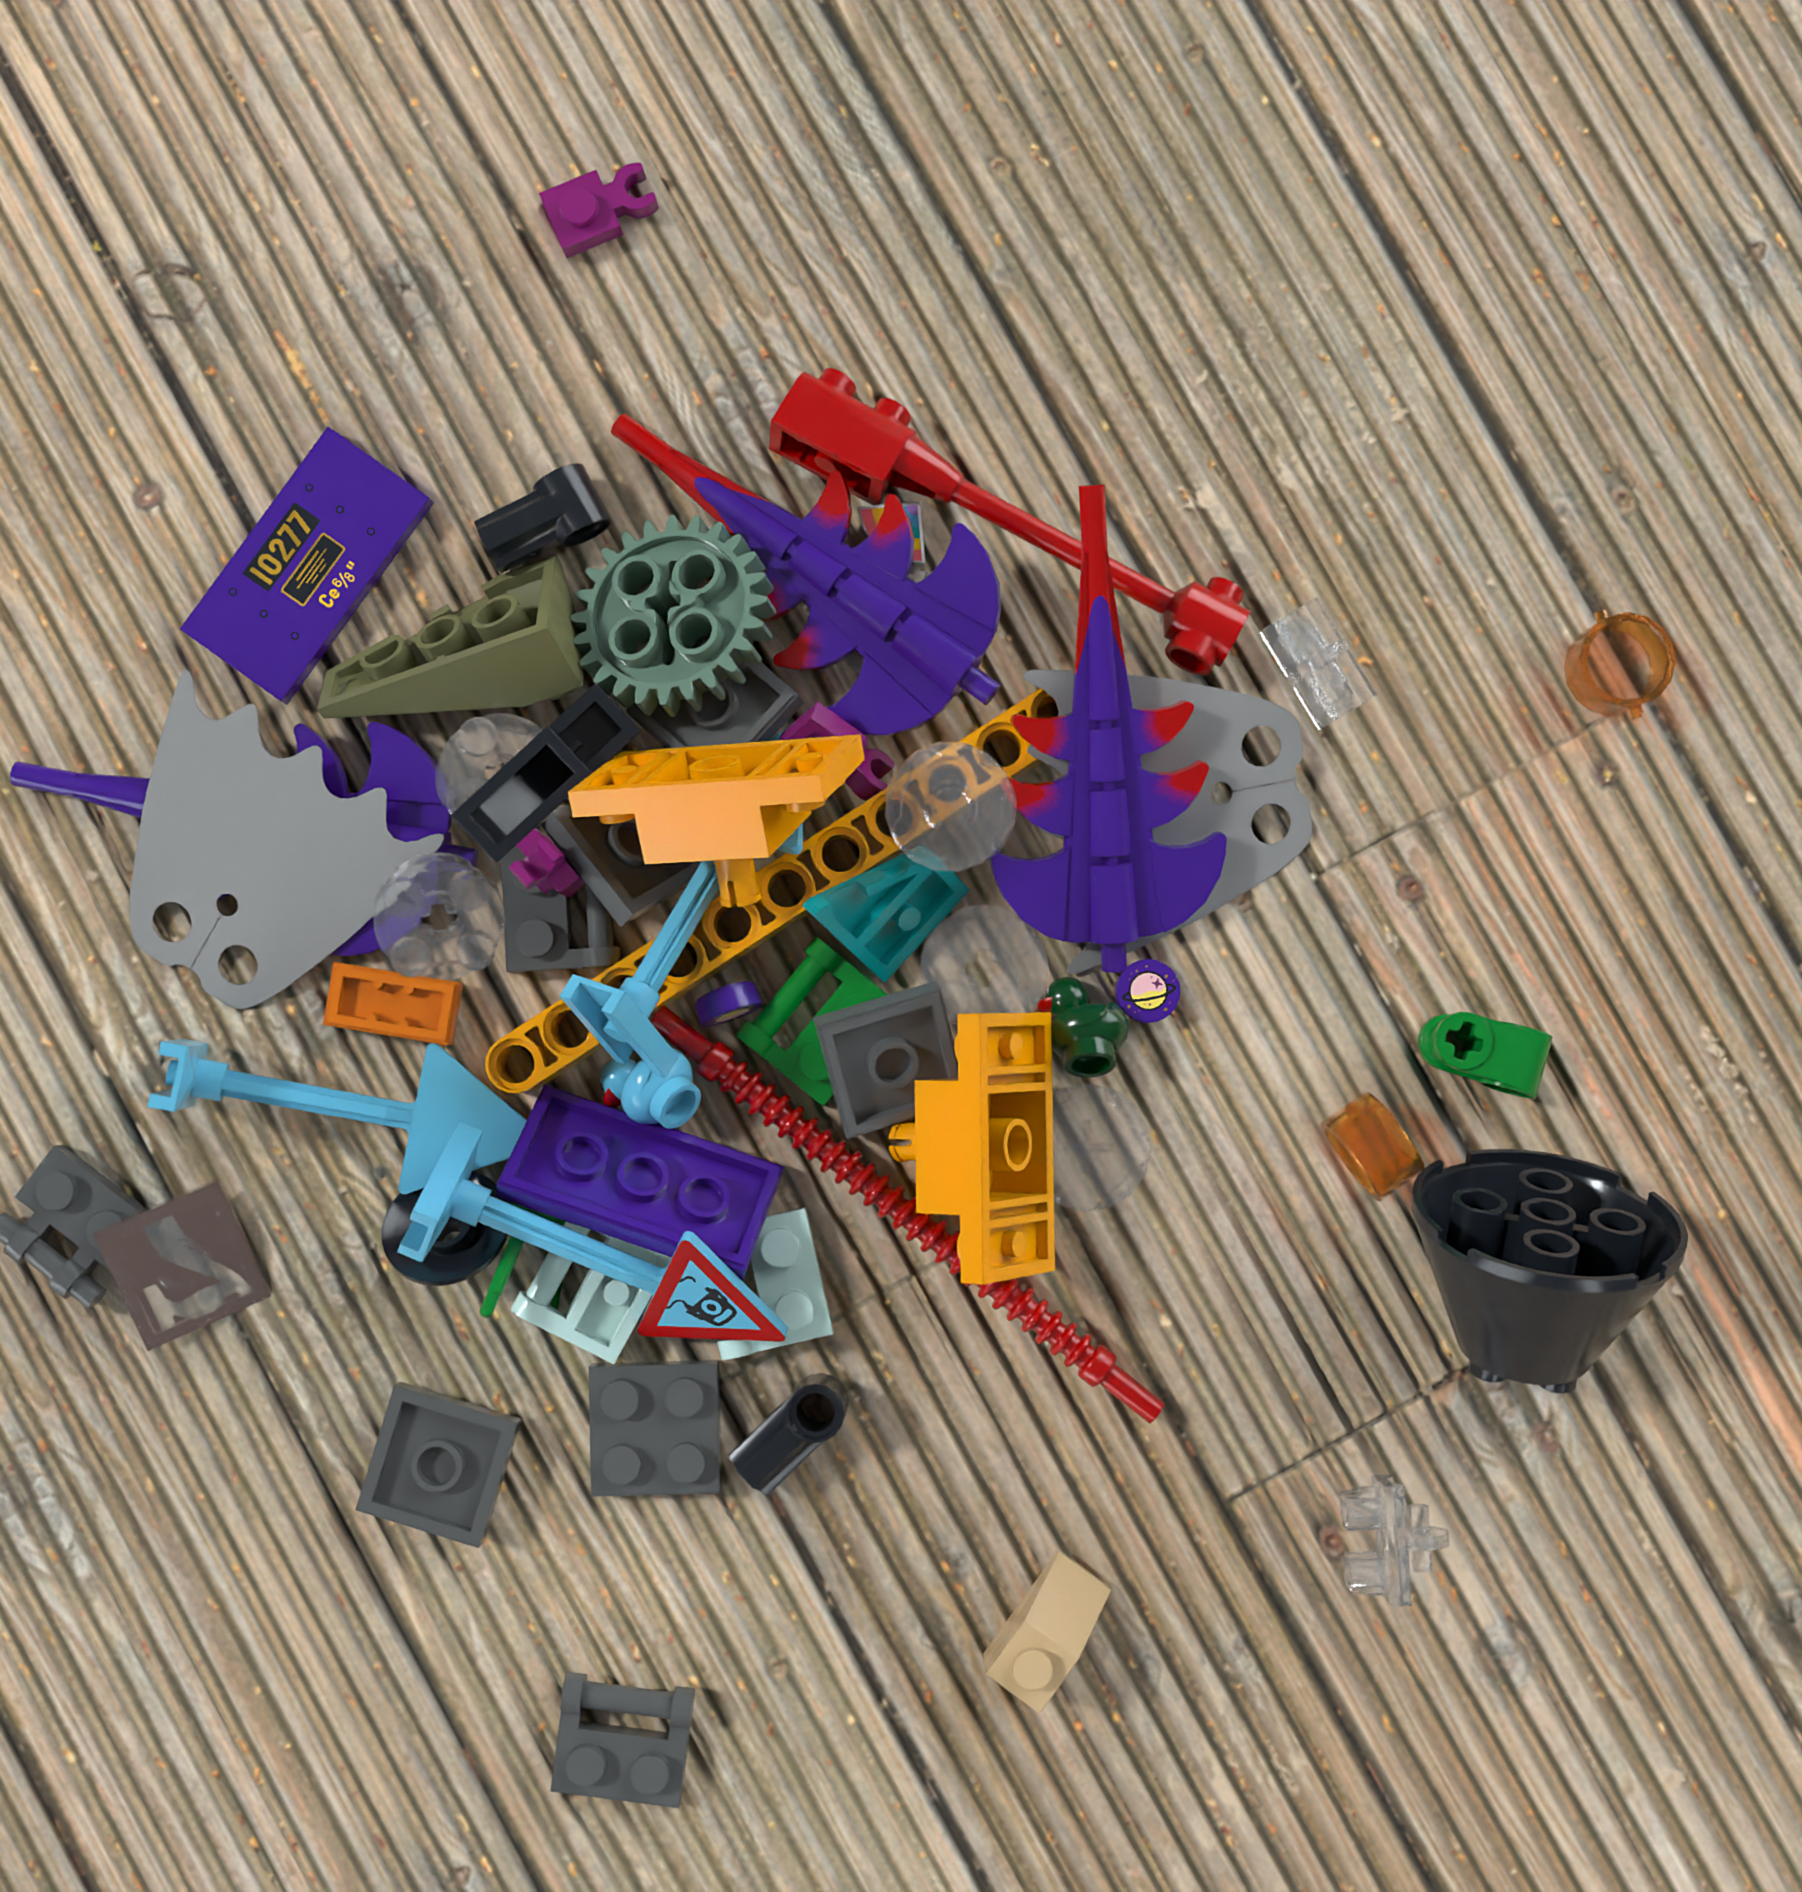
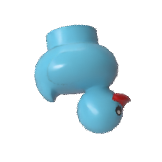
M674 1048L672 1049L679 1057L667 1078L655 1075L643 1059L636 1063L629 1058L626 1064L611 1059L603 1066L599 1076L601 1089L605 1093L604 1104L606 1106L615 1108L622 1105L626 1115L633 1121L646 1125L660 1123L667 1129H674L683 1125L694 1115L700 1104L701 1092L693 1084V1071L690 1062L681 1052Z

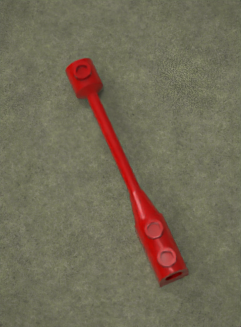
M826 368L819 379L807 372L801 373L771 419L769 450L827 481L832 471H840L845 477L850 493L871 505H880L891 486L950 504L954 502L1081 571V541L965 480L964 475L921 440L916 435L917 431L908 427L911 415L903 405L890 398H880L875 407L872 408L852 397L856 391L855 383L839 370ZM1109 557L1114 589L1162 614L1164 638L1170 640L1165 648V654L1172 663L1196 675H1208L1214 665L1218 667L1222 665L1251 612L1239 605L1244 597V593L1238 585L1222 577H1212L1206 587L1194 581L1174 592Z

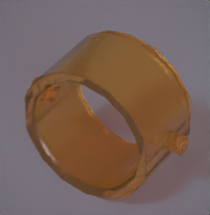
M1606 609L1593 613L1597 623L1580 633L1568 648L1564 663L1566 684L1574 698L1592 712L1615 716L1629 711L1632 720L1645 716L1642 705L1659 697L1672 680L1676 664L1673 643L1664 628L1647 616L1622 612L1609 617ZM1614 630L1628 634L1638 641L1646 652L1649 660L1650 674L1647 686L1638 698L1625 700L1610 696L1599 688L1589 672L1587 657L1591 642L1599 632Z
M1364 1091L1321 1122V1128L1335 1153L1357 1182L1376 1201H1382L1425 1169L1424 1162L1409 1136L1388 1109L1370 1092Z

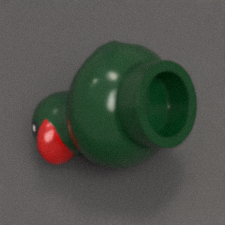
M1061 977L1052 981L1046 989L1045 998L1037 1004L1039 1012H1051V1016H1053L1051 1018L1052 1050L1064 1058L1065 1070L1073 1076L1092 1078L1105 1075L1115 1068V1053L1120 1050L1127 1040V1018L1122 1009L1114 1002H1109L1107 1005L1087 1004L1088 993L1085 986L1075 978Z

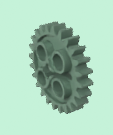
M670 515L664 532H658L651 521L648 520L644 523V538L638 541L626 531L621 533L625 549L618 554L604 547L601 553L608 563L605 569L587 568L585 571L595 583L594 588L578 590L574 595L587 609L570 616L571 622L581 631L580 634L573 638L574 645L585 654L580 661L581 666L594 678L593 681L607 695L612 694L623 707L628 708L635 702L644 714L649 716L656 709L658 702H660V705L671 717L676 716L681 699H686L696 712L702 709V693L708 690L719 700L725 699L722 681L729 677L735 682L743 684L746 679L738 667L744 660L751 663H760L762 660L761 656L752 646L753 641H765L772 638V633L765 623L761 621L776 615V609L767 597L768 594L774 591V588L763 572L765 566L755 551L750 552L751 549L740 534L732 537L724 524L719 521L709 530L698 515L692 518L686 530L675 515ZM673 568V572H672V582H671V580H670V579H671V569ZM713 577L706 586L696 589L700 582L706 578ZM652 583L646 591L637 595L642 587ZM711 634L705 644L693 649L697 640ZM649 640V643L643 650L633 654L638 645ZM674 648H675V660H674L673 664H671V663H672V659H673V655H674Z

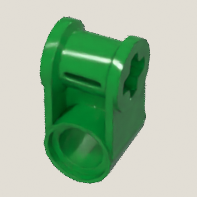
M1456 1012L1453 1014L1437 1015L1425 1022L1418 1034V1048L1421 1057L1426 1063L1438 1070L1478 1081L1480 1085L1518 1097L1536 1099L1553 1037L1545 1032L1523 1025L1496 1021L1471 1012ZM1455 1031V1038L1464 1041L1462 1051L1455 1052V1046L1445 1042L1447 1032Z

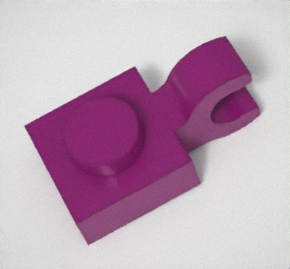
M819 701L788 727L780 737V740L861 734L865 760L848 776L845 784L864 801L869 800L887 788V785L880 779L889 773L895 765L894 761L881 750L875 748L864 750L868 737Z
M534 828L516 844L526 858L513 862L509 870L526 889L537 886L545 895L555 889L559 894L570 898L586 884L561 850L539 829Z

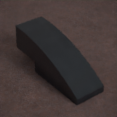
M595 683L553 723L546 726L481 786L451 816L498 863L516 844L569 798L568 791L613 758L641 730Z

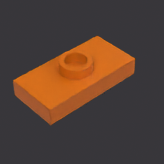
M333 962L323 1025L442 1045H453L464 983Z

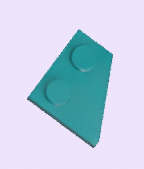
M920 845L809 898L802 906L885 983L970 889L933 851L925 845Z

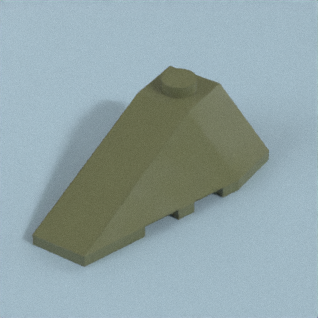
M557 555L501 574L481 585L486 596L456 613H453L448 604L430 613L432 621L426 624L418 634L404 640L400 635H391L327 670L317 710L326 719L525 707L545 699H560L571 693L574 689L582 687L584 668L581 666L580 661L585 654L573 642V638L580 634L581 631L570 620V616L576 612L564 570Z

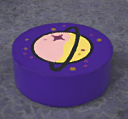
M1143 959L1128 965L1119 974L1115 984L1117 1005L1128 1018L1140 1023H1152L1166 1018L1174 1011L1180 998V984L1176 974L1169 966L1154 959Z
M750 981L736 982L717 988L698 998L695 1003L702 1027L717 1026L736 1020L756 1011L762 1006L755 983Z

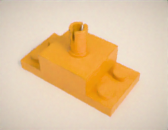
M861 734L619 752L568 791L573 818L599 816V821L603 824L621 823L635 818L644 864L714 861L720 891V904L724 907H732L734 905L733 898L736 897L737 907L750 905L762 898L753 858H769L812 814L811 810L823 806L825 800L839 786L846 782L845 780L865 760Z
M1051 1012L957 1014L958 1033L955 1038L954 1050L958 1060V1078L914 1080L915 1123L904 1121L894 1124L889 1133V1139L911 1140V1144H907V1146L890 1145L889 1151L891 1156L898 1162L915 1161L916 1213L960 1215L957 1253L961 1261V1283L984 1285L1055 1271Z

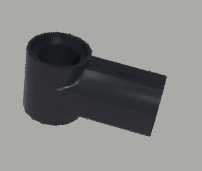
M576 463L560 467L546 474L535 483L532 493L475 520L474 524L488 554L498 571L502 574L558 545L564 548L573 547L597 537L608 529L611 525V519L584 465Z
M824 1373L812 1374L801 1380L795 1390L729 1453L728 1457L733 1462L737 1472L753 1489L760 1491L767 1497L824 1441L836 1435L847 1414L849 1405L847 1390L841 1381L832 1375ZM811 1393L823 1394L834 1405L835 1415L827 1421H813L803 1412L801 1399Z

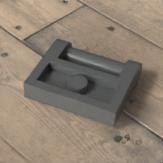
M517 846L501 859L506 972L519 973L606 968L621 961L620 947L614 946L613 918L587 884L585 885L589 948L572 949L570 898L559 894L555 889L547 895L537 886L526 889L509 870L513 862L526 858Z
M567 1672L561 1695V1714L550 1792L679 1808L682 1799L695 1688L675 1686L674 1692L591 1682L587 1681V1674ZM588 1708L670 1719L669 1732L586 1722L582 1721L583 1709Z

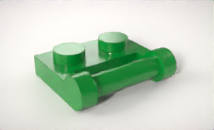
M815 936L803 950L808 954L807 957L753 1023L746 1020L735 1035L819 1104L825 1106L833 1096L813 1019L787 1051L772 1038L827 971L842 983L814 1017L888 994Z

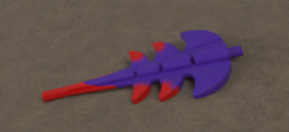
M624 413L614 422L611 429L613 436L664 472L716 522L723 523L732 537L740 534L751 549L750 552L755 551L763 565L767 568L765 575L774 588V591L768 594L767 597L776 609V615L761 621L776 620L793 611L801 602H804L810 608L807 624L799 637L789 647L774 656L773 662L776 666L798 671L820 670L845 660L854 651L863 657V665L859 677L850 691L837 703L827 707L855 729L868 736H893L918 729L936 718L950 703L952 698L957 696L962 690H965L984 705H987L994 698L1001 685L978 669L983 659L982 656L989 648L997 632L1001 615L1000 582L990 555L975 534L964 524L956 523L954 525L951 542L943 560L933 573L916 583L907 578L913 563L915 540L910 519L896 495L889 494L886 497L880 520L868 538L858 546L851 547L844 543L852 518L851 496L845 477L840 471L834 470L829 474L826 487L818 502L801 519L674 449L629 415Z
M1105 484L1079 486L1082 559L1072 712L1049 718L1014 714L1010 719L1011 724L1020 736L1036 750L1056 759L1069 761L1068 773L1054 781L1043 783L1020 782L1011 777H1005L1001 781V786L1011 804L1030 823L1050 833L1064 836L1063 848L1048 856L1030 859L1010 857L1001 852L994 851L990 855L992 874L1000 894L1021 920L1043 935L1063 942L1101 944L1102 971L1114 973L1122 972L1127 968L1126 943L1135 941L1139 937L1167 932L1184 923L1206 903L1221 875L1226 856L1227 838L1222 832L1217 831L1202 840L1187 845L1170 846L1156 843L1153 839V828L1169 823L1188 809L1201 791L1209 771V766L1206 762L1198 760L1185 768L1172 772H1151L1142 768L1140 755L1153 752L1172 741L1186 725L1194 711V705L1187 700H1181L1173 705L1156 709H1135L1132 707L1108 556Z

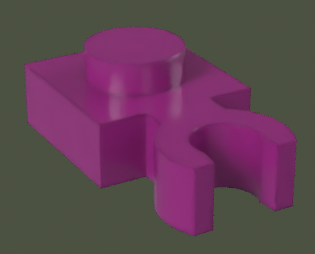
M630 163L623 166L616 173L613 182L604 186L597 170H593L539 193L566 259L622 236L623 232L617 218L624 215L632 218H646L659 209L654 192L639 198L628 194L629 189L634 184L641 183L647 179L641 163Z

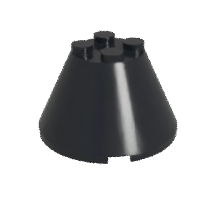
M1519 1149L1467 1151L1465 1163L1443 1168L1444 1162L1441 1160L1431 1163L1418 1174L1414 1181L1411 1210L1458 1346L1469 1359V1372L1483 1381L1502 1382L1508 1379L1539 1385L1553 1393L1564 1394L1572 1392L1576 1388L1577 1379L1589 1370L1676 1272L1684 1260L1688 1243V1232L1678 1212L1654 1191L1649 1193L1648 1200L1622 1187L1623 1174L1611 1169L1563 1155Z

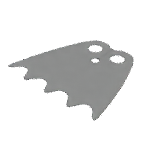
M1032 669L1023 674L1025 680L1046 691L1055 700L1059 710L1058 716L1072 712L1073 670ZM1127 674L1132 707L1135 709H1156L1173 705L1181 700H1187L1194 705V711L1186 725L1172 741L1153 752L1140 755L1142 768L1151 772H1172L1185 768L1198 760L1206 762L1209 766V771L1201 791L1188 809L1169 823L1152 829L1154 841L1168 846L1187 845L1202 840L1218 831L1226 835L1227 845L1220 878L1206 903L1179 926L1167 932L1139 937L1135 941L1126 943V954L1175 932L1219 909L1283 869L1308 845L1312 836L1310 803L1307 797L1298 790L1295 780L1296 767L1303 757L1301 729L1295 716L1285 708L1273 702L1239 692L1173 679ZM1257 726H1267L1273 729L1278 734L1281 742L1277 758L1266 766H1254L1248 763L1241 750L1245 734ZM1029 745L1027 748V752L1032 757L1053 766L1063 776L1068 773L1069 761L1056 759L1036 750L1032 745ZM1219 782L1227 783L1233 791L1230 800L1223 805L1213 802L1210 796L1212 787ZM1267 804L1282 806L1288 812L1290 818V829L1287 835L1281 841L1274 844H1265L1259 841L1254 836L1251 828L1255 812ZM1039 827L1042 832L1064 840V836L1050 833ZM1087 942L1084 949L1069 964L1067 972L1069 974H1078L1100 965L1101 944Z
M184 670L179 677L166 717L143 805L130 889V927L134 941L145 953L164 965L173 966L179 964L191 968L200 978L201 986L205 992L227 1006L244 1009L255 1006L278 994L345 943L419 871L442 845L444 836L438 833L410 842L393 838L387 830V793L384 788H375L349 799L334 796L326 788L323 780V757L319 746H311L288 758L273 757L265 750L261 742L258 710L254 704H247L219 720L208 718L198 707L192 674L189 670ZM223 894L233 895L237 899V912L231 916L222 915L218 911L217 900ZM166 902H175L182 905L191 917L189 934L178 942H169L162 939L153 927L155 911ZM232 945L247 947L254 953L257 960L258 969L255 977L244 985H235L228 982L222 976L219 969L221 953Z

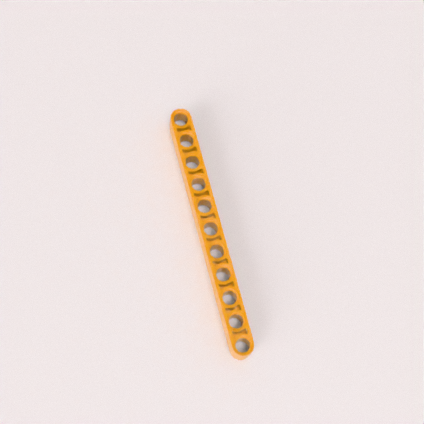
M1038 689L804 841L801 853L797 855L786 853L756 872L758 885L762 893V898L759 901L737 907L735 897L733 898L734 905L732 907H724L720 904L719 897L713 900L688 940V943L695 948L697 953V964L694 970L684 977H673L670 973L668 974L657 992L660 995V999L649 1017L657 1013L662 1006H668L808 915L809 912L802 905L809 898L899 856L1002 789L1001 781L1003 778L1011 777L1016 780L1043 761L1032 757L1027 752L1030 744L1020 736L1011 724L1010 719L1014 714L1037 717V710L1041 706L1048 703H1056L1055 700L1046 691ZM995 737H1005L1016 745L1019 758L1010 766L997 767L986 759L983 753L984 745ZM943 771H952L963 778L966 791L956 801L943 802L937 799L931 792L929 785L932 778ZM891 805H899L906 808L913 818L911 829L899 837H890L883 834L876 824L879 813ZM839 839L851 841L859 849L857 864L845 872L833 871L824 864L826 847ZM784 874L800 876L806 885L803 899L791 907H781L775 904L771 897L773 882ZM732 908H742L751 917L749 934L738 942H727L720 937L718 932V921L721 915ZM656 938L591 980L614 987L620 979L633 977ZM560 999L495 1042L490 1047L486 1056L485 1070L489 1080L502 1091L507 1093L532 1092L543 1087L544 1084H548L603 1048V1046L590 1031L586 1040L574 1048L567 1046L561 1040L559 1024L566 1014L571 1013L572 1010ZM519 1046L527 1048L534 1059V1070L531 1076L521 1083L513 1080L506 1070L508 1054Z

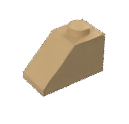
M1058 1549L983 1653L986 1675L1040 1714L1079 1660L1111 1588Z

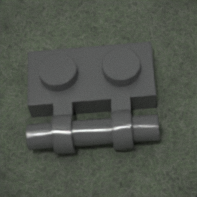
M57 1145L52 1147L15 1196L16 1199L31 1209L34 1214L25 1225H22L7 1212L0 1215V1242L5 1245L3 1253L16 1263L21 1265L28 1262L50 1279L49 1288L63 1299L72 1296L90 1310L103 1298L107 1290L92 1279L90 1274L99 1263L116 1274L96 1230L141 1212L146 1208L66 1146ZM161 1219L143 1226L149 1239L163 1222ZM54 1228L79 1246V1249L70 1260L44 1242Z

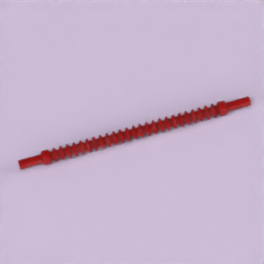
M662 1006L650 1022L664 1038L698 1064L696 1072L711 1083L715 1080L722 1083L720 1088L722 1093H727L731 1090L736 1094L734 1100L736 1104H741L745 1101L751 1106L749 1109L751 1116L756 1115L758 1112L765 1117L763 1121L765 1127L774 1124L779 1128L777 1133L779 1138H784L786 1135L790 1136L794 1140L792 1143L794 1150L800 1147L805 1148L808 1151L806 1155L807 1161H812L815 1158L819 1159L822 1162L821 1172L825 1173L829 1169L836 1173L834 1179L836 1184H840L843 1181L848 1182L851 1186L849 1189L850 1195H855L858 1192L863 1194L865 1197L863 1201L864 1206L868 1207L872 1203L877 1205L879 1208L877 1213L879 1218H884L886 1215L890 1216L894 1220L892 1223L894 1230L901 1226L908 1231L906 1235L908 1241H912L914 1238L919 1239L922 1242L920 1247L922 1252H927L929 1249L933 1250L937 1254L935 1257L937 1264L945 1260L951 1265L949 1269L951 1275H955L958 1272L961 1273V1261L957 1253V1240L960 1231L951 1234L946 1230L948 1223L945 1219L937 1223L931 1218L933 1214L916 1213V1197L910 1200L906 1199L903 1196L905 1188L902 1185L897 1188L891 1187L888 1184L890 1175L877 1176L874 1173L876 1169L875 1163H870L867 1166L860 1162L861 1152L848 1153L846 1150L848 1145L846 1140H842L839 1143L833 1141L831 1138L833 1130L821 1131L817 1127L819 1123L817 1117L812 1118L810 1121L803 1116L805 1111L803 1106L794 1109L789 1105L791 1100L789 1095H784L782 1098L778 1097L774 1093L776 1090L774 1083L769 1084L767 1087L760 1082L762 1078L760 1072H756L753 1075L749 1074L746 1071L748 1063L746 1061H741L739 1064L733 1060L735 1056L734 1051L723 1042L718 1041L712 1044L666 1006ZM1019 1278L984 1285L975 1284L980 1288L978 1291L979 1298H984L987 1295L991 1296L994 1299L992 1303L993 1309L997 1310L1000 1307H1004L1008 1310L1006 1315L1008 1321H1013L1015 1318L1020 1319L1023 1322L1021 1325L1022 1332L1026 1333L1031 1329L1037 1333L1035 1337L1037 1344H1042L1044 1341L1051 1344L1050 1354L1053 1356L1059 1352L1064 1354V1365L1066 1367H1071L1073 1364L1078 1366V1376L1091 1387L1100 1384L1149 1424L1160 1414L1165 1403L1115 1364L1117 1357L1102 1344L1093 1347L1090 1344L1092 1339L1090 1334L1086 1333L1082 1337L1075 1333L1077 1329L1076 1323L1063 1324L1061 1322L1063 1317L1061 1311L1051 1314L1047 1311V1300L1042 1299L1040 1302L1033 1300L1034 1291L1032 1288H1027L1025 1291L1019 1289ZM964 1283V1285H965L966 1287H969L970 1285H972V1284Z

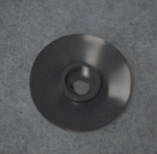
M471 1171L468 1181L492 1190L490 1196L495 1197L496 1183L483 1174ZM424 1188L408 1194H398L387 1210L383 1221L382 1245L388 1260L395 1270L415 1283L429 1286H444L469 1279L485 1269L498 1256L507 1240L508 1234L478 1222L476 1227L450 1217L423 1262L407 1257L397 1251L412 1222L410 1220L412 1210ZM460 1232L455 1238L443 1242L448 1234Z

